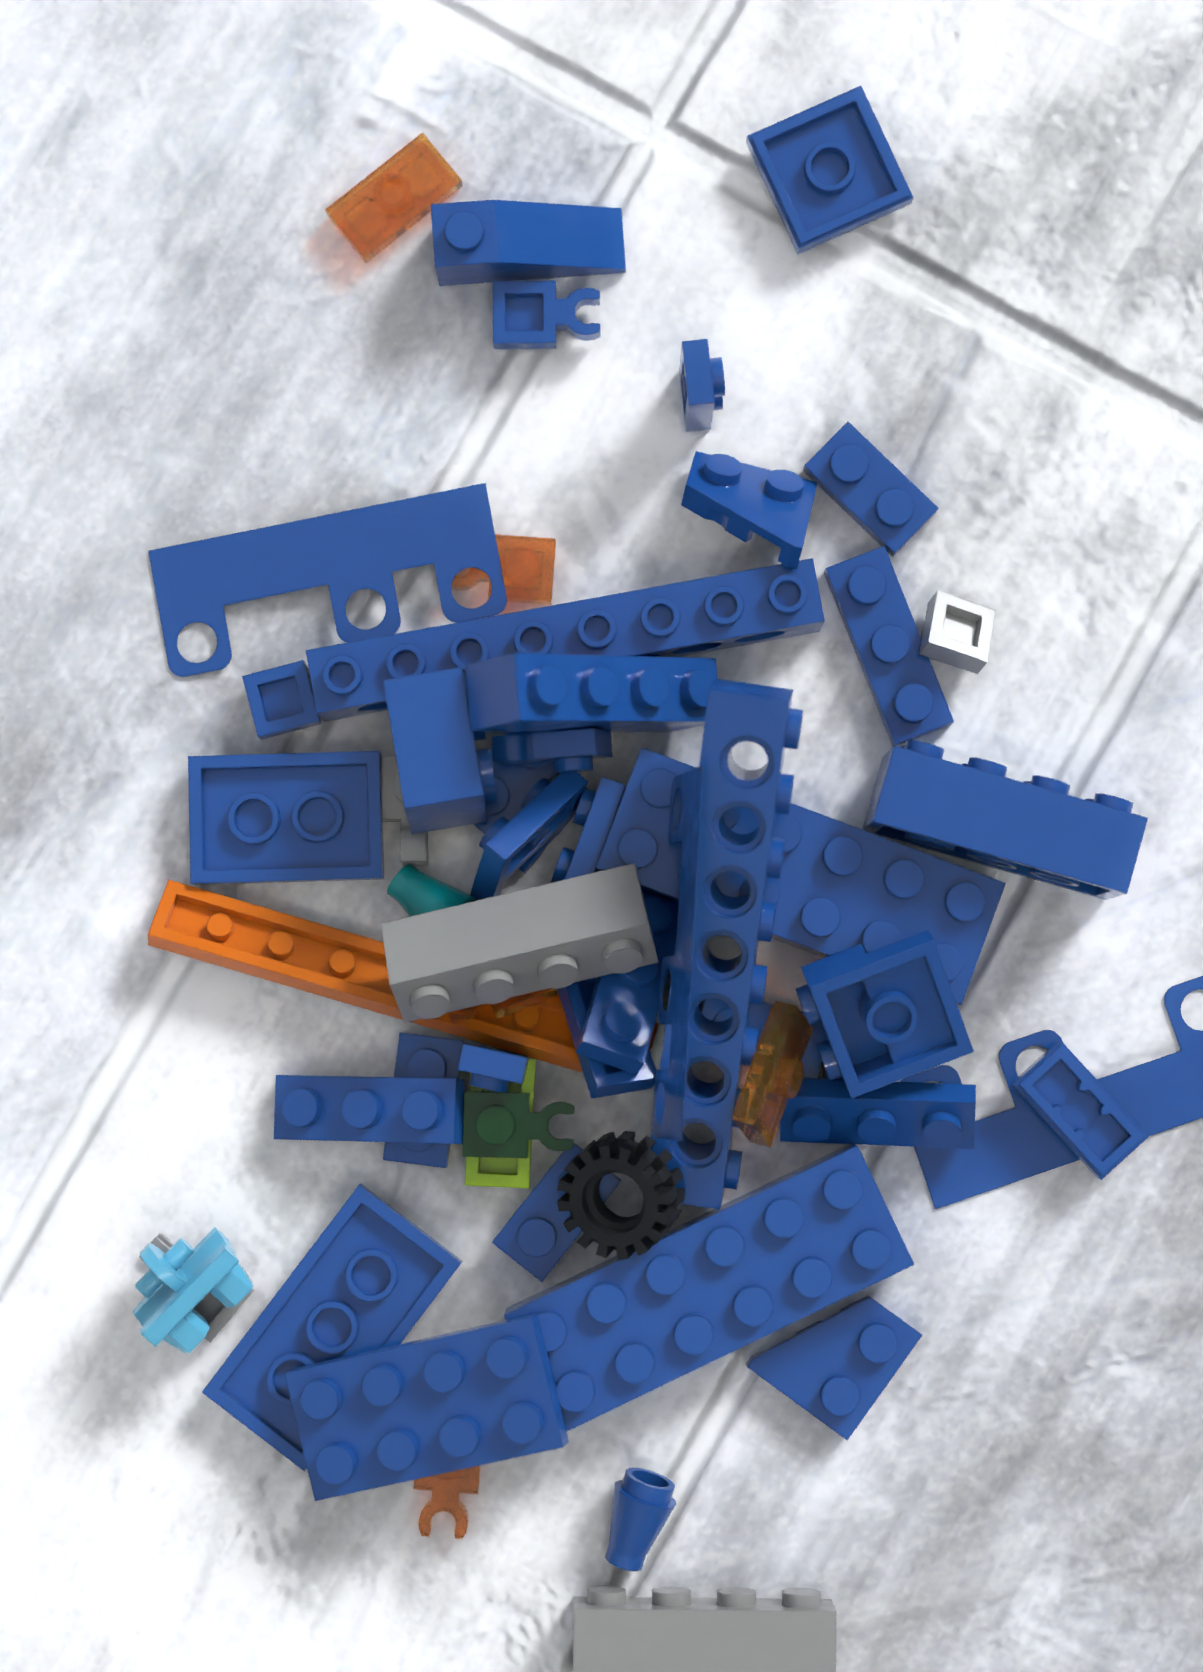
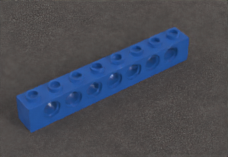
M811 558L800 560L797 569L783 564L309 649L306 650L316 712L325 722L388 710L383 680L462 667L464 685L467 687L465 665L512 653L683 657L820 632L825 619L814 561Z
M714 679L708 693L699 766L704 765L683 1127L691 1123H701L708 1126L716 1138L711 1142L701 1144L691 1141L684 1132L682 1141L654 1138L651 1132V1138L656 1140L651 1150L659 1155L666 1148L673 1156L666 1164L669 1171L677 1167L680 1168L683 1178L676 1184V1188L685 1189L684 1201L681 1204L720 1210L725 1188L737 1190L742 1151L731 1150L734 1127L746 1128L751 1090L739 1089L742 1066L754 1067L759 1038V1028L747 1027L750 1004H763L768 966L756 964L759 941L771 942L777 906V903L765 901L768 877L780 879L785 849V839L773 838L776 813L789 815L794 775L782 773L785 748L798 750L803 710L791 708L793 689ZM744 741L757 743L765 750L768 762L760 769L746 770L734 761L732 748ZM732 807H745L756 815L759 827L748 834L735 833L725 824L723 813ZM726 871L740 873L748 881L750 890L743 896L729 897L717 888L715 877ZM717 935L729 936L739 944L741 954L729 960L717 958L709 951L707 940ZM670 986L668 1007H669L670 997H671V986ZM710 998L720 999L728 1004L733 1015L725 1021H712L701 1013L698 1004ZM665 1024L660 1069H669L672 1024ZM699 1061H710L719 1066L724 1077L717 1082L706 1083L694 1076L691 1066ZM662 1082L659 1085L656 1100V1117L659 1125L662 1122L665 1107V1091Z

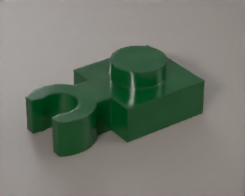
M464 1091L462 1157L528 1158L529 1140H539L545 1147L553 1151L572 1149L574 1147V1139L555 1138L550 1133L548 1124L550 1119L556 1114H574L575 1106L568 1102L559 1101L547 1105L540 1112H529L530 1093Z

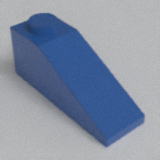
M508 200L431 204L434 261L439 286L626 273L621 208Z

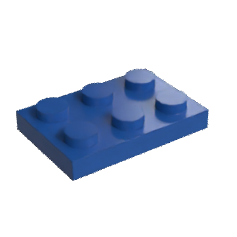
M380 751L188 756L190 884L384 879Z

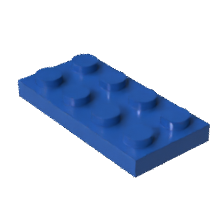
M359 1184L202 1393L305 1471L307 1466L284 1373L292 1368L401 1344L463 1261L363 1184Z
M538 1313L292 1368L284 1373L315 1501L563 1448L569 1442Z

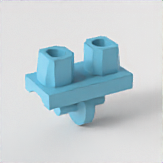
M214 1227L194 1249L183 1238H180L166 1253L151 1243L140 1252V1257L150 1269L135 1284L137 1290L146 1298L133 1310V1313L142 1325L140 1329L141 1335L155 1347L162 1340H165L167 1343L188 1354L206 1337L210 1329L207 1319L197 1312L194 1307L210 1292L229 1309L236 1306L252 1290L253 1284L239 1263L229 1239Z

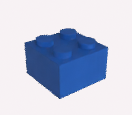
M462 667L383 680L403 803L411 835L487 822L485 803L497 801L494 774L489 748L476 750L474 741L486 739L485 731H470L467 687L464 685Z

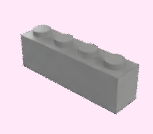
M635 863L381 923L389 984L404 1023L419 1019H434L448 1012L486 1003H501L511 997L549 988H564L574 982L612 973H627L641 966L658 963L650 921Z
M615 1586L590 1587L587 1589V1597L574 1596L573 1672H836V1610L832 1599H821V1591L808 1588L782 1590V1599L756 1598V1591L753 1589L737 1587L718 1589L717 1598H691V1590L682 1587L652 1589V1597H626V1589Z

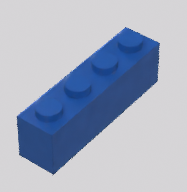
M512 653L465 665L470 731L550 732L595 728L610 732H673L703 726L705 724L709 689L714 679H718L716 658Z

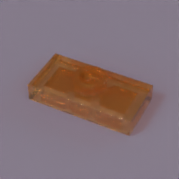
M422 132L326 208L325 212L362 260L367 263L431 212V204L443 203L463 187L461 178Z
M777 1000L775 1004H772L732 1114L733 1121L749 1142L770 1148L788 1098H795L800 1090L804 1075L802 1059L813 1031L797 1005Z

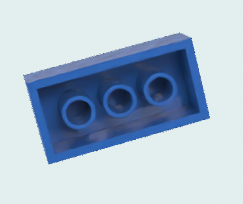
M907 739L905 746H893L883 756L862 830L1104 900L1128 893L1148 820L1147 817L1131 813L1133 808L1132 802L1102 793H1095L1094 799L1086 798L1085 800L1068 795L1070 790L1069 784L1044 776L1033 775L1031 781L1023 782L1005 777L1007 772L1006 766L985 759L970 757L968 764L963 763L962 765L942 759L945 751L943 748L917 740Z

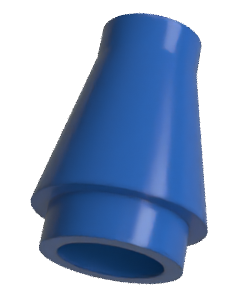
M628 1468L625 1471L623 1480L615 1482L609 1545L605 1555V1559L610 1564L627 1571L642 1570L645 1557L676 1506V1501L672 1497L675 1484L671 1480L650 1470Z

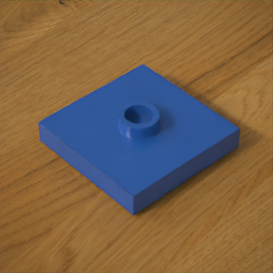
M861 85L752 133L746 138L749 151L797 254L912 204L914 197Z

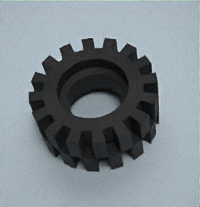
M624 1131L618 1138L615 1137L614 1132L604 1134L597 1141L593 1140L570 1161L564 1169L567 1173L559 1180L557 1190L563 1191L565 1194L557 1201L559 1212L570 1211L571 1214L563 1224L568 1233L577 1227L583 1231L584 1234L577 1240V1243L586 1249L593 1241L598 1243L595 1255L607 1258L613 1250H617V1260L629 1259L635 1251L638 1256L644 1254L670 1230V1227L677 1221L682 1211L677 1207L684 1201L685 1189L676 1188V1184L683 1178L680 1168L677 1167L669 1171L666 1164L673 1156L666 1148L659 1155L654 1153L651 1149L656 1140L647 1135L638 1143L635 1142L636 1132ZM622 1173L630 1177L639 1186L643 1194V1206L639 1214L631 1217H622L607 1208L599 1194L600 1181L604 1175Z

